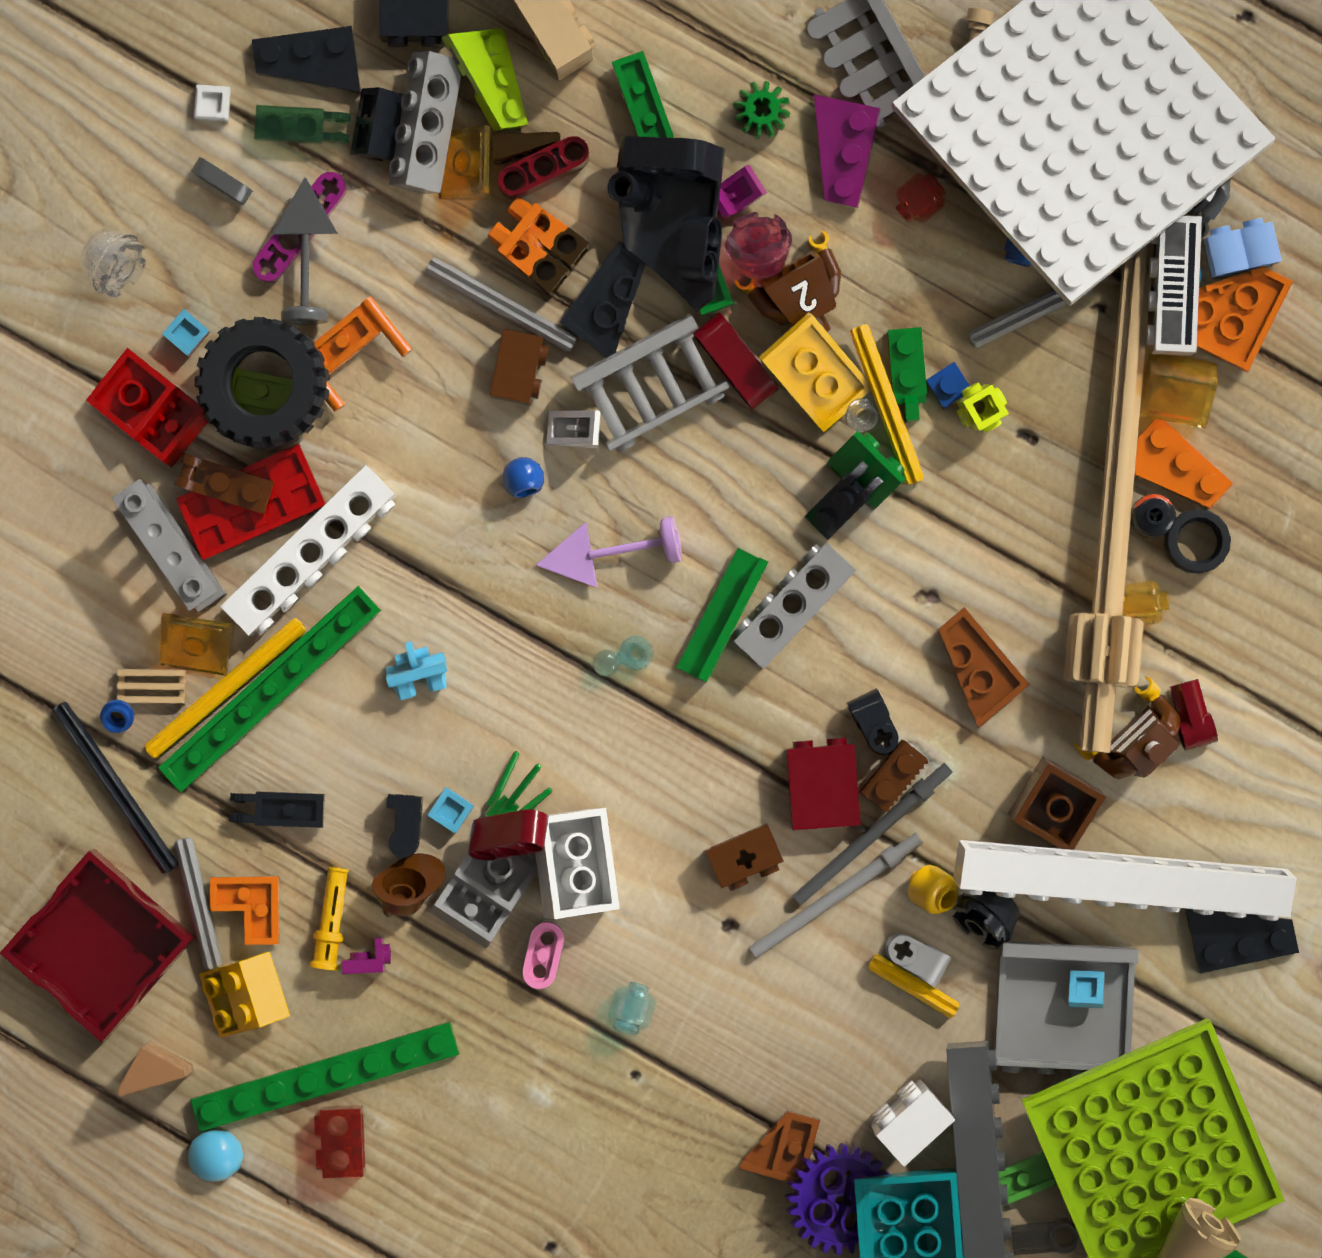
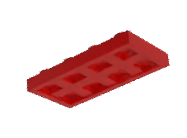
M300 444L238 470L275 482L265 515L192 491L175 498L204 561L315 512L326 504Z

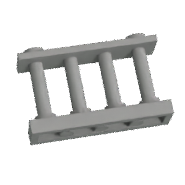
M688 314L570 377L578 391L584 388L586 393H591L613 435V438L605 441L609 451L616 448L617 452H621L635 444L633 438L703 401L709 405L725 396L723 391L729 388L727 382L721 380L714 383L691 339L694 336L692 331L698 328L692 315ZM672 341L676 345H680L703 389L687 399L681 393L662 356L664 352L662 347ZM642 357L646 361L650 360L673 404L672 407L656 415L632 372L634 368L632 362ZM612 373L616 377L620 376L643 422L626 431L602 387L604 384L602 378Z
M138 479L112 497L114 503L189 611L195 608L200 613L227 594L151 483L144 485L142 480Z

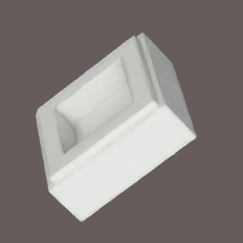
M196 85L194 119L229 122L231 88Z

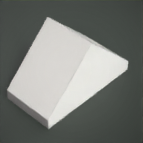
M549 411L546 444L598 449L601 422L600 411Z

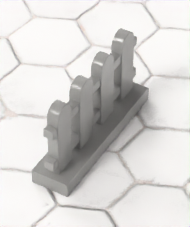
M846 0L827 12H824L823 8L820 7L814 11L817 17L808 24L809 35L814 39H823L828 36L833 47L824 54L825 64L832 69H837L844 65L849 74L840 83L841 93L847 98H854L860 95L865 105L880 108L877 127L878 129L886 126L883 119L896 113L891 108L892 102L925 77L923 70L884 0ZM873 10L878 21L870 24L865 14ZM858 19L863 30L841 42L835 31ZM889 39L894 50L887 54L881 43ZM874 48L879 59L857 71L852 60ZM903 69L906 70L910 77V80L905 83L902 82L898 75V72ZM890 77L895 89L873 101L867 90Z

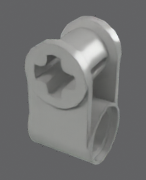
M901 933L890 936L884 946L885 954L889 960L934 987H937L952 957L936 948ZM906 941L905 947L909 950L906 956L901 954L896 958L898 952L894 950L895 944L902 945Z

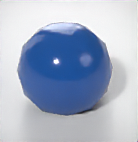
M519 457L511 460L505 466L502 484L507 493L514 498L528 497L541 491L544 484V471L540 464L532 458Z

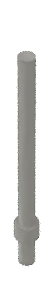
M914 833L897 846H889L881 852V857L749 947L750 950L758 958L887 868H895L903 862V857L921 846L923 842L917 833Z

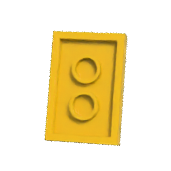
M809 312L758 357L823 433L871 391L865 376Z

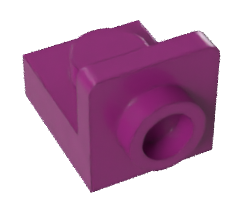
M384 937L375 938L376 958H370V952L350 953V959L342 960V974L386 971L385 964H391L390 944H384Z

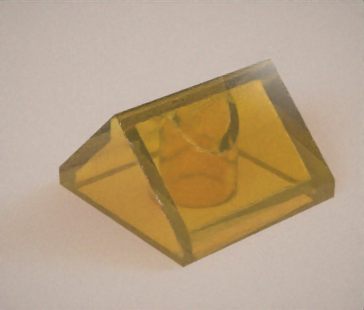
M482 125L451 130L441 192L438 199L491 200L492 132L490 126Z
M1150 351L1140 406V416L1206 428L1218 386L1217 364L1176 355L1151 354L1152 351Z
M162 613L160 665L226 676L235 624Z

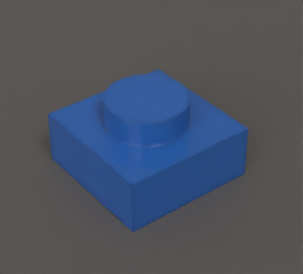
M955 362L926 380L927 385L943 409L962 398L963 394L961 391L970 386Z

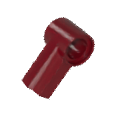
M1195 679L1170 686L1173 704L1180 717L1178 735L1183 749L1186 751L1218 742L1216 726L1212 715L1207 712L1199 680Z

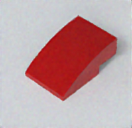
M126 348L86 399L89 404L171 468L208 423L204 417L205 411L203 407H200L194 399L129 348Z

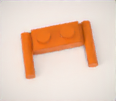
M371 296L314 342L317 350L321 351L325 361L323 363L325 369L329 370V376L379 336L381 331L402 357H405L413 350ZM327 382V389L330 392L328 400L325 399V401L334 412H337L345 406V403Z

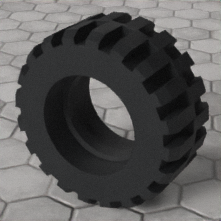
M254 317L253 320L241 319L235 321V325L230 328L225 326L217 332L219 337L215 341L209 340L204 347L207 349L204 358L199 357L197 363L200 373L199 376H195L194 387L199 388V395L196 398L198 405L203 407L205 411L204 417L209 424L217 428V432L233 440V442L249 447L273 449L279 448L285 443L292 444L298 441L301 434H308L314 428L312 423L317 417L321 418L325 411L322 408L324 400L329 398L330 390L327 389V381L330 380L329 370L325 369L323 363L325 359L322 352L317 350L314 345L315 343L309 336L277 319ZM262 351L272 352L282 357L292 371L293 386L291 394L278 411L268 415L251 414L244 410L234 397L232 391L234 372L249 355Z

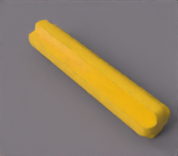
M875 954L868 964L870 971L949 1018L954 1017L960 1006L958 1001L879 954Z

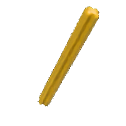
M297 618L288 622L144 745L146 752L154 759L161 756L305 634V626Z

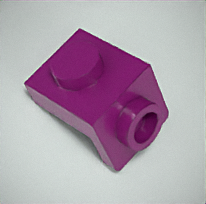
M750 165L744 166L721 183L718 214L724 218L737 215L767 194Z

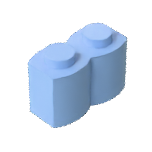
M1257 218L1243 222L1244 228L1231 231L1230 225L1211 229V236L1203 239L1212 279L1280 263L1282 260L1273 222L1263 223V218Z

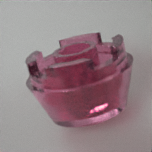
M758 212L743 215L733 222V229L729 236L727 235L725 249L730 259L743 275L752 279H766L778 274L784 268L792 244V235L784 220L778 215L774 214V218L758 217Z

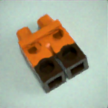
M517 197L508 208L507 213L519 222L518 225L511 232L498 222L487 236L498 248L500 256L510 262L552 298L570 273L566 267L546 253L545 249L573 271L591 248L590 242L545 211L537 203H534L532 206Z

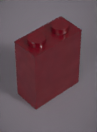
M846 738L826 739L827 746L813 747V740L793 742V748L786 749L792 830L861 825L855 744H847Z

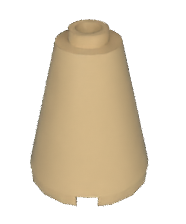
M1188 1198L1181 1205L1157 1258H1225L1237 1248L1241 1238L1236 1228L1225 1216L1220 1221L1212 1214L1215 1211L1214 1207L1200 1199Z

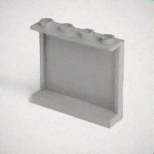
M1004 942L999 947L995 1030L997 1066H1002L1003 1072L1021 1073L1022 1067H1035L1036 1073L1056 1074V1069H1070L1069 1074L1076 1076L1131 1052L1135 963L1138 964L1139 950L1129 947ZM1070 970L1104 972L1103 1008L1069 1007Z

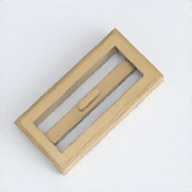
M117 669V700H122L126 703H186V670ZM126 676H179V683H126ZM126 689L178 690V697L126 696Z

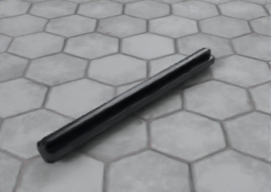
M62 702L51 710L52 715L161 873L167 874L178 866L177 860L67 702Z

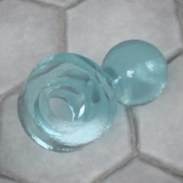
M631 636L623 641L617 653L611 650L599 651L593 659V667L601 676L615 674L619 666L623 664L634 670L644 669L652 662L654 649L646 638ZM636 646L641 647L643 650V656L638 660L634 659L631 655L632 649Z

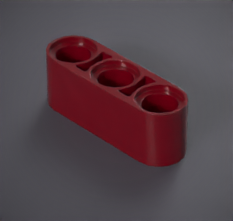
M570 136L506 166L498 175L501 193L511 200H515L517 197L521 199L583 169L589 162L588 144L578 136ZM579 146L584 151V154L580 160L570 161L565 157L567 148ZM547 160L553 164V170L549 175L540 176L534 171L539 161ZM508 176H520L523 179L522 186L515 191L508 190L504 186Z
M721 313L715 315L693 332L697 341L751 410L779 390L767 371Z
M526 809L475 819L472 823L467 854L475 859L491 861L541 852L544 850L549 816L541 811Z

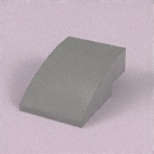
M535 853L491 861L475 859L467 854L430 912L487 949L538 872Z

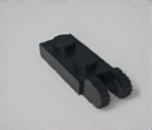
M863 461L851 473L848 472L804 516L827 540L872 497L871 493L883 482L877 477L872 479L864 488L856 480L866 472L868 467Z
M257 791L256 794L230 793V801L235 803L256 802L255 815L245 813L229 814V822L255 823V826L324 827L325 794Z

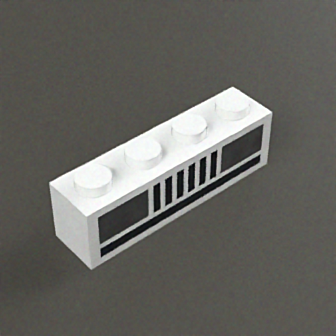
M1182 216L1150 242L1151 244H1156L1155 257H1150L1149 278H1155L1154 291H1149L1147 303L1148 311L1153 312V325H1147L1146 345H1152L1151 354L1192 356L1196 353L1202 216Z

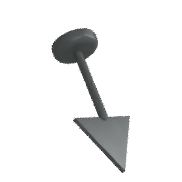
M305 177L272 232V235L301 234L300 306L284 308L281 312V321L299 325L328 323L327 311L324 308L309 306V234H338Z

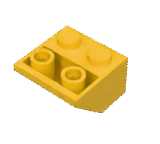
M270 951L199 974L203 992L211 1009L213 1023L217 1028L220 1038L259 1028L290 1016Z

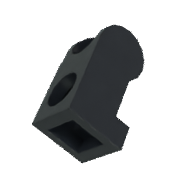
M388 794L387 808H396L394 832L390 835L388 844L391 852L397 857H409L418 850L424 796Z

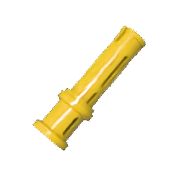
M328 867L320 928L313 934L316 944L313 961L309 962V967L339 971V965L337 964L339 943H342L344 938L339 931L349 869Z

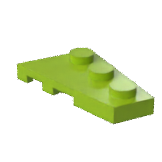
M497 28L454 33L442 37L441 39L447 49L451 47L460 63L457 67L462 76L467 75L476 91L474 97L493 131L515 130L527 126L528 121L504 29Z

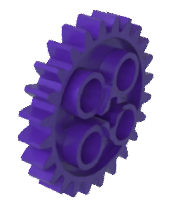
M843 1143L839 1144L837 1152L833 1146L827 1144L825 1155L814 1149V1161L803 1157L802 1161L806 1168L804 1170L793 1169L799 1179L798 1181H788L787 1183L795 1191L785 1195L787 1200L794 1202V1205L788 1207L786 1212L790 1215H797L790 1224L794 1228L802 1227L797 1235L802 1239L809 1237L808 1244L813 1248L820 1243V1250L824 1253H827L832 1246L833 1252L841 1255L843 1246H845L846 1250L853 1254L855 1243L859 1244L857 1217L851 1227H845L844 1220L852 1212H856L857 1216L854 1179L887 1175L889 1172L885 1170L878 1171L883 1163L878 1159L871 1161L872 1154L867 1150L860 1155V1148L856 1145H853L848 1153L847 1145ZM835 1170V1181L831 1185L825 1186L823 1182L825 1174ZM850 1170L851 1174L846 1178L845 1174ZM836 1196H845L844 1202H835ZM825 1203L824 1214L819 1218H814L813 1210L815 1206ZM834 1220L835 1224L830 1228L829 1224Z

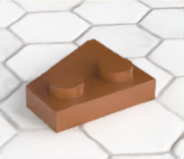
M787 1110L740 1162L739 1169L785 1182L798 1181L799 1177L793 1169L804 1170L806 1168L802 1158L810 1159L820 1119Z

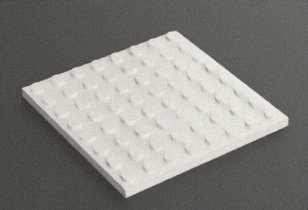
M1023 0L893 101L891 107L1069 307L1271 146L1276 139L1149 0Z

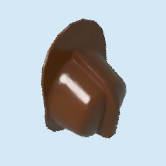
M417 853L400 859L375 876L372 882V890L383 906L384 915L387 917L393 914L408 916L416 913L421 908L425 898L443 885L446 878L445 866L440 859L432 855Z

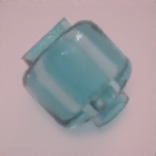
M630 982L629 987L623 986L615 990L608 1010V1017L614 1022L613 1027L624 1033L638 1035L639 1031L649 1028L656 1008V1000L648 993L649 988L647 986Z

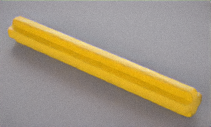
M867 324L857 326L850 330V334L896 460L905 469L902 472V475L906 478L904 480L905 484L912 485L924 479V475L870 328Z

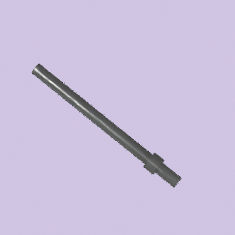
M943 763L925 780L923 778L918 780L912 786L913 790L794 893L792 895L800 905L805 903L922 799L924 801L929 799L935 793L933 790L953 773L952 770Z

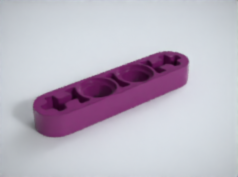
M335 172L323 173L311 186L313 191L321 198L326 190L323 183L325 181L332 183L334 180L338 181L336 187L339 192L336 195L329 193L324 199L326 203L330 204L327 209H324L328 217L346 194L345 181ZM301 234L298 235L299 243L297 247L292 250H286L281 247L280 238L282 235H273L253 261L254 273L261 281L273 283L284 275L301 253ZM309 234V241L315 234ZM275 246L281 254L288 258L283 262L279 257L274 263V267L277 269L276 273L268 272L264 276L261 274L263 267L260 264L263 260L270 262L276 254L270 251V249Z

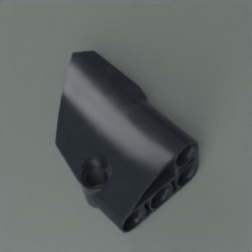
M621 136L617 160L618 172L609 179L607 188L609 196L619 203L624 247L664 279L696 311H699L715 297L722 240V225L717 218L725 149L698 139ZM631 185V189L627 194L628 187Z

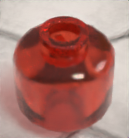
M916 173L898 188L896 197L899 204L896 206V209L908 222L914 219L919 223H926L944 207L945 199L943 196L946 194V191L930 173L926 176Z

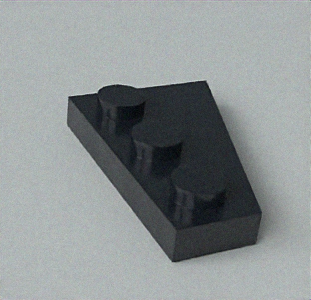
M352 26L252 39L257 75L293 82H304L319 85L320 87L336 88L361 94Z
M618 241L558 322L605 358L616 353L646 264L624 247V243Z
M1185 908L1197 969L1200 974L1299 953L1292 919L1279 918L1276 921H1271L1252 914H1246L1244 918L1229 916L1226 912L1214 911L1212 915H1203L1194 912L1193 909Z

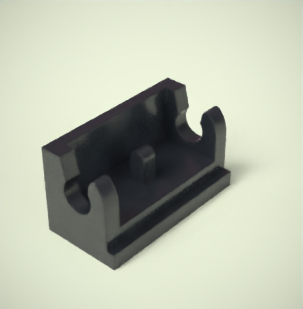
M380 87L361 89L350 155L383 162V160L392 161L396 148L395 133L400 125L402 114L401 99L403 94Z

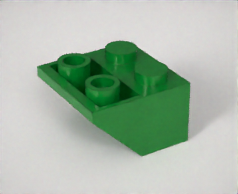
M857 430L826 464L842 479L863 461L868 467L866 472L856 480L864 488L872 479L877 477L883 481L871 493L872 497L866 502L874 511L906 479L901 474L905 469L894 457L890 456L886 459L878 451L881 445L870 433L866 431L862 435Z

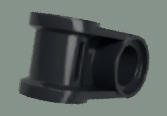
M875 688L846 703L869 748L879 755L891 753L898 744L899 736L878 689ZM881 730L883 734H891L892 738L888 741V748H884L882 744L876 746L874 740L878 737L877 731Z

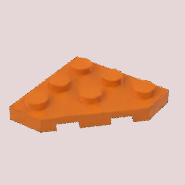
M1262 266L1249 272L1200 287L1197 348L1247 373L1293 281Z

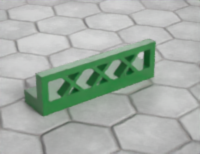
M740 548L737 549L676 668L707 683L768 561Z

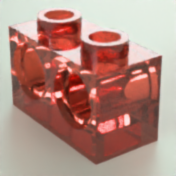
M363 1105L322 1107L320 1115H315L314 1117L315 1136H321V1149H316V1169L322 1170V1178L363 1177L366 1173ZM335 1116L343 1117L348 1123L347 1131L344 1133L334 1132L330 1126L331 1118ZM336 1150L346 1152L349 1156V1164L345 1167L336 1166L331 1159L332 1152Z

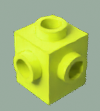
M979 382L974 383L961 391L964 397L956 401L960 409L956 410L960 421L965 428L970 426L975 431L983 430L984 433L989 432L1001 425L1000 419L1009 414L1005 408L1007 401L998 387L994 388L991 384L981 386ZM977 401H981L984 405L983 411L979 414L973 406Z

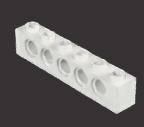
M365 465L220 607L248 636H253L255 633L261 636L274 624L271 618L280 609L286 612L297 602L299 598L295 594L304 586L310 589L323 576L320 570L328 562L332 565L336 564L347 553L344 547L352 539L358 542L370 531L371 527L368 525L370 521L377 515L383 518L396 505L392 500L397 495ZM358 497H364L369 503L368 511L360 516L354 515L351 511L352 501ZM339 520L344 525V534L338 539H331L327 534V527L332 521ZM309 544H316L320 549V556L313 563H307L303 558V550ZM286 567H291L296 573L295 582L290 586L281 585L278 578L280 571ZM260 591H267L272 598L271 605L265 610H259L254 603L255 596Z

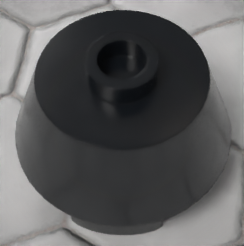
M983 891L981 895L967 893L959 895L957 904L953 907L956 912L952 917L965 934L968 935L972 931L985 940L982 946L997 950L1004 942L1011 940L1020 911L1012 898L1001 897L991 891Z

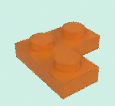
M279 876L210 877V911H244L245 945L280 944Z

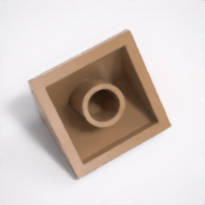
M150 1041L140 1048L118 1088L119 1097L184 1078L194 1071L193 1065Z

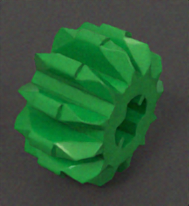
M764 81L761 91L758 90L755 82L750 83L752 94L741 89L739 96L745 102L737 101L734 102L733 106L734 109L743 111L735 116V122L740 123L747 120L742 128V132L746 134L752 127L756 128L754 132L755 139L760 138L761 129H765L767 136L772 138L774 136L772 125L782 131L785 128V124L779 118L786 119L790 117V111L782 109V107L789 104V98L777 99L782 92V88L779 86L772 93L768 92L769 81ZM759 103L761 107L762 103L767 104L769 115L766 117L764 113H762V117L755 115V105Z

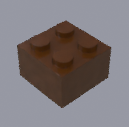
M1042 756L1009 810L1008 815L1017 824L1058 848L1074 850L1106 796L1100 789Z

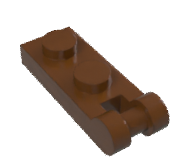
M183 454L181 463L184 465L180 477L176 476L174 486L265 515L275 482L189 454ZM197 468L206 471L202 484L193 481Z

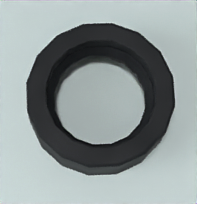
M1194 509L1178 515L1172 529L1165 534L1164 538L1167 557L1175 567L1186 573L1200 574L1213 570L1224 562L1230 551L1231 536L1227 525L1220 516L1209 510ZM1203 522L1214 530L1217 537V547L1213 555L1208 559L1200 562L1191 561L1180 552L1177 544L1178 535L1181 529L1188 523Z

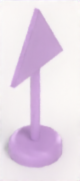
M668 516L660 522L661 538L591 550L587 522H585L536 566L597 588L593 564L594 558L663 546L666 559L670 563L681 562L682 551L677 525L674 517Z

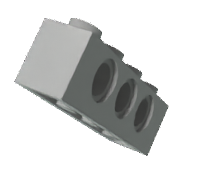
M431 51L412 53V57L407 65L408 80L406 91L401 99L402 114L400 125L395 133L396 148L394 158L389 166V173L391 175L389 185L422 194L441 192L461 72L457 67L460 63L458 59ZM428 83H429L430 86H431V94H430V95H429L428 90H427ZM422 116L425 118L424 128L421 123ZM417 149H418L419 155H420L419 161H417V159H416V150H417Z
M828 543L822 548L816 544L803 557L807 564L799 572L793 568L780 582L784 587L776 597L769 593L756 607L761 613L753 621L746 618L735 629L734 633L738 637L733 642L761 669H764L856 571ZM811 570H818L824 575V585L819 589H812L806 583V575ZM793 594L800 598L802 606L799 612L790 614L784 610L782 602L787 595ZM765 619H772L778 624V633L773 638H765L759 631V625Z

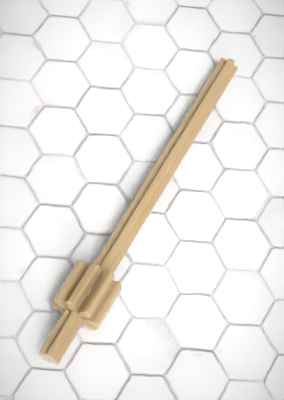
M1148 243L1122 264L1092 614H1072L1069 617L1064 679L1068 682L1085 685L1080 751L1110 753L1116 687L1132 688L1139 684L1144 622L1138 618L1122 616L1149 314L1147 303L1152 278H1149L1150 257H1154L1155 245Z

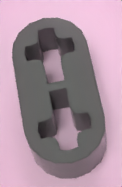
M201 157L198 158L191 169L193 174L242 205H245L253 192L249 187Z

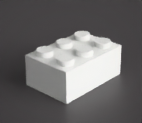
M593 808L548 815L544 850L535 853L544 918L559 919L620 909L606 808Z
M921 1079L916 1083L912 1080L906 1083L897 1092L899 1099L891 1106L887 1103L882 1105L872 1115L874 1121L870 1124L878 1139L904 1167L955 1121L949 1110Z

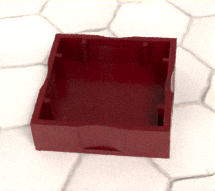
M92 849L84 855L57 886L56 891L47 904L29 918L1 950L0 954L35 985L53 995L70 1016L102 1043L112 1035L196 937L96 849Z

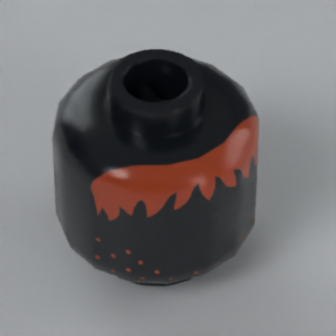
M1150 494L1143 496L1132 506L1131 526L1137 534L1144 538L1154 539L1164 536L1175 524L1176 512L1174 505L1168 498L1162 495ZM1156 509L1157 512L1153 513L1151 512V510Z

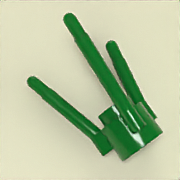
M514 751L493 795L486 802L490 807L485 812V815L488 817L517 811L520 806L516 803V800L541 769V765L536 764L510 797L504 794L500 798L520 755L518 751ZM552 788L544 790L520 810H532L552 793Z

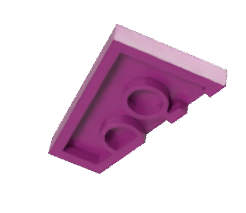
M814 94L824 200L859 208L881 109Z

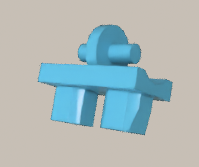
M412 641L405 642L407 652L395 655L397 665L385 668L388 687H393L399 700L415 696L416 689L413 681L426 678L429 691H437L447 687L446 672L448 670L444 652L430 655L428 647L415 650Z

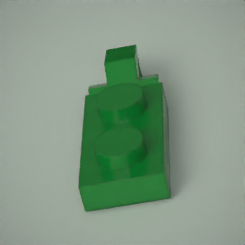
M922 327L888 330L892 391L897 404L904 405L905 422L919 421V403H926L927 395Z

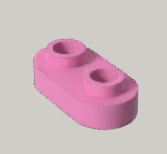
M545 921L539 923L534 927L530 935L522 973L525 982L535 989H543L550 986L557 974L564 944V933L561 927L554 922ZM544 932L553 934L554 941L551 944H544L542 942L541 935ZM543 965L546 968V975L543 977L535 976L533 972L534 967Z

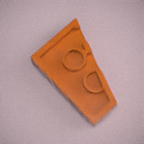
M1159 415L1138 436L1135 475L1141 479L1161 486L1208 509L1232 486L1233 483Z

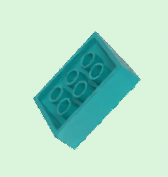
M956 1168L917 1170L854 1179L860 1258H963Z

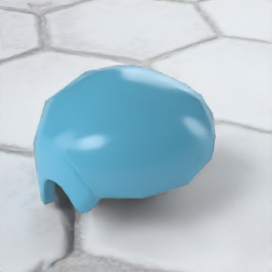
M218 1130L202 1132L192 1140L187 1153L189 1168L193 1174L202 1180L212 1182L230 1178L240 1169L244 1157L241 1143L228 1131Z

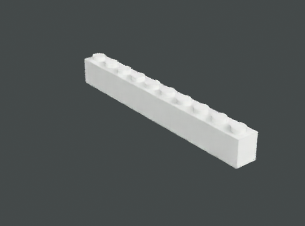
M966 840L958 841L953 880L962 889V892L971 895H981L983 891H991L1005 898H1014L1016 894H1026L1034 900L1047 901L1049 897H1060L1063 901L1074 904L1082 903L1083 899L1095 900L1096 904L1102 906H1115V902L1128 903L1129 907L1135 909H1147L1148 905L1160 906L1162 910L1169 912H1180L1181 908H1187L1203 915H1212L1214 911L1226 912L1229 916L1244 918L1246 914H1257L1258 917L1271 921L1278 920L1279 916L1291 917L1297 880L1288 869Z

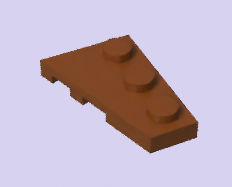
M965 607L938 629L977 728L981 727L1030 685Z

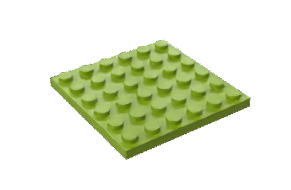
M1209 1018L1021 1099L1088 1258H1157L1181 1205L1188 1198L1200 1199L1215 1208V1211L1212 1213L1221 1221L1225 1216L1232 1224L1285 1201Z

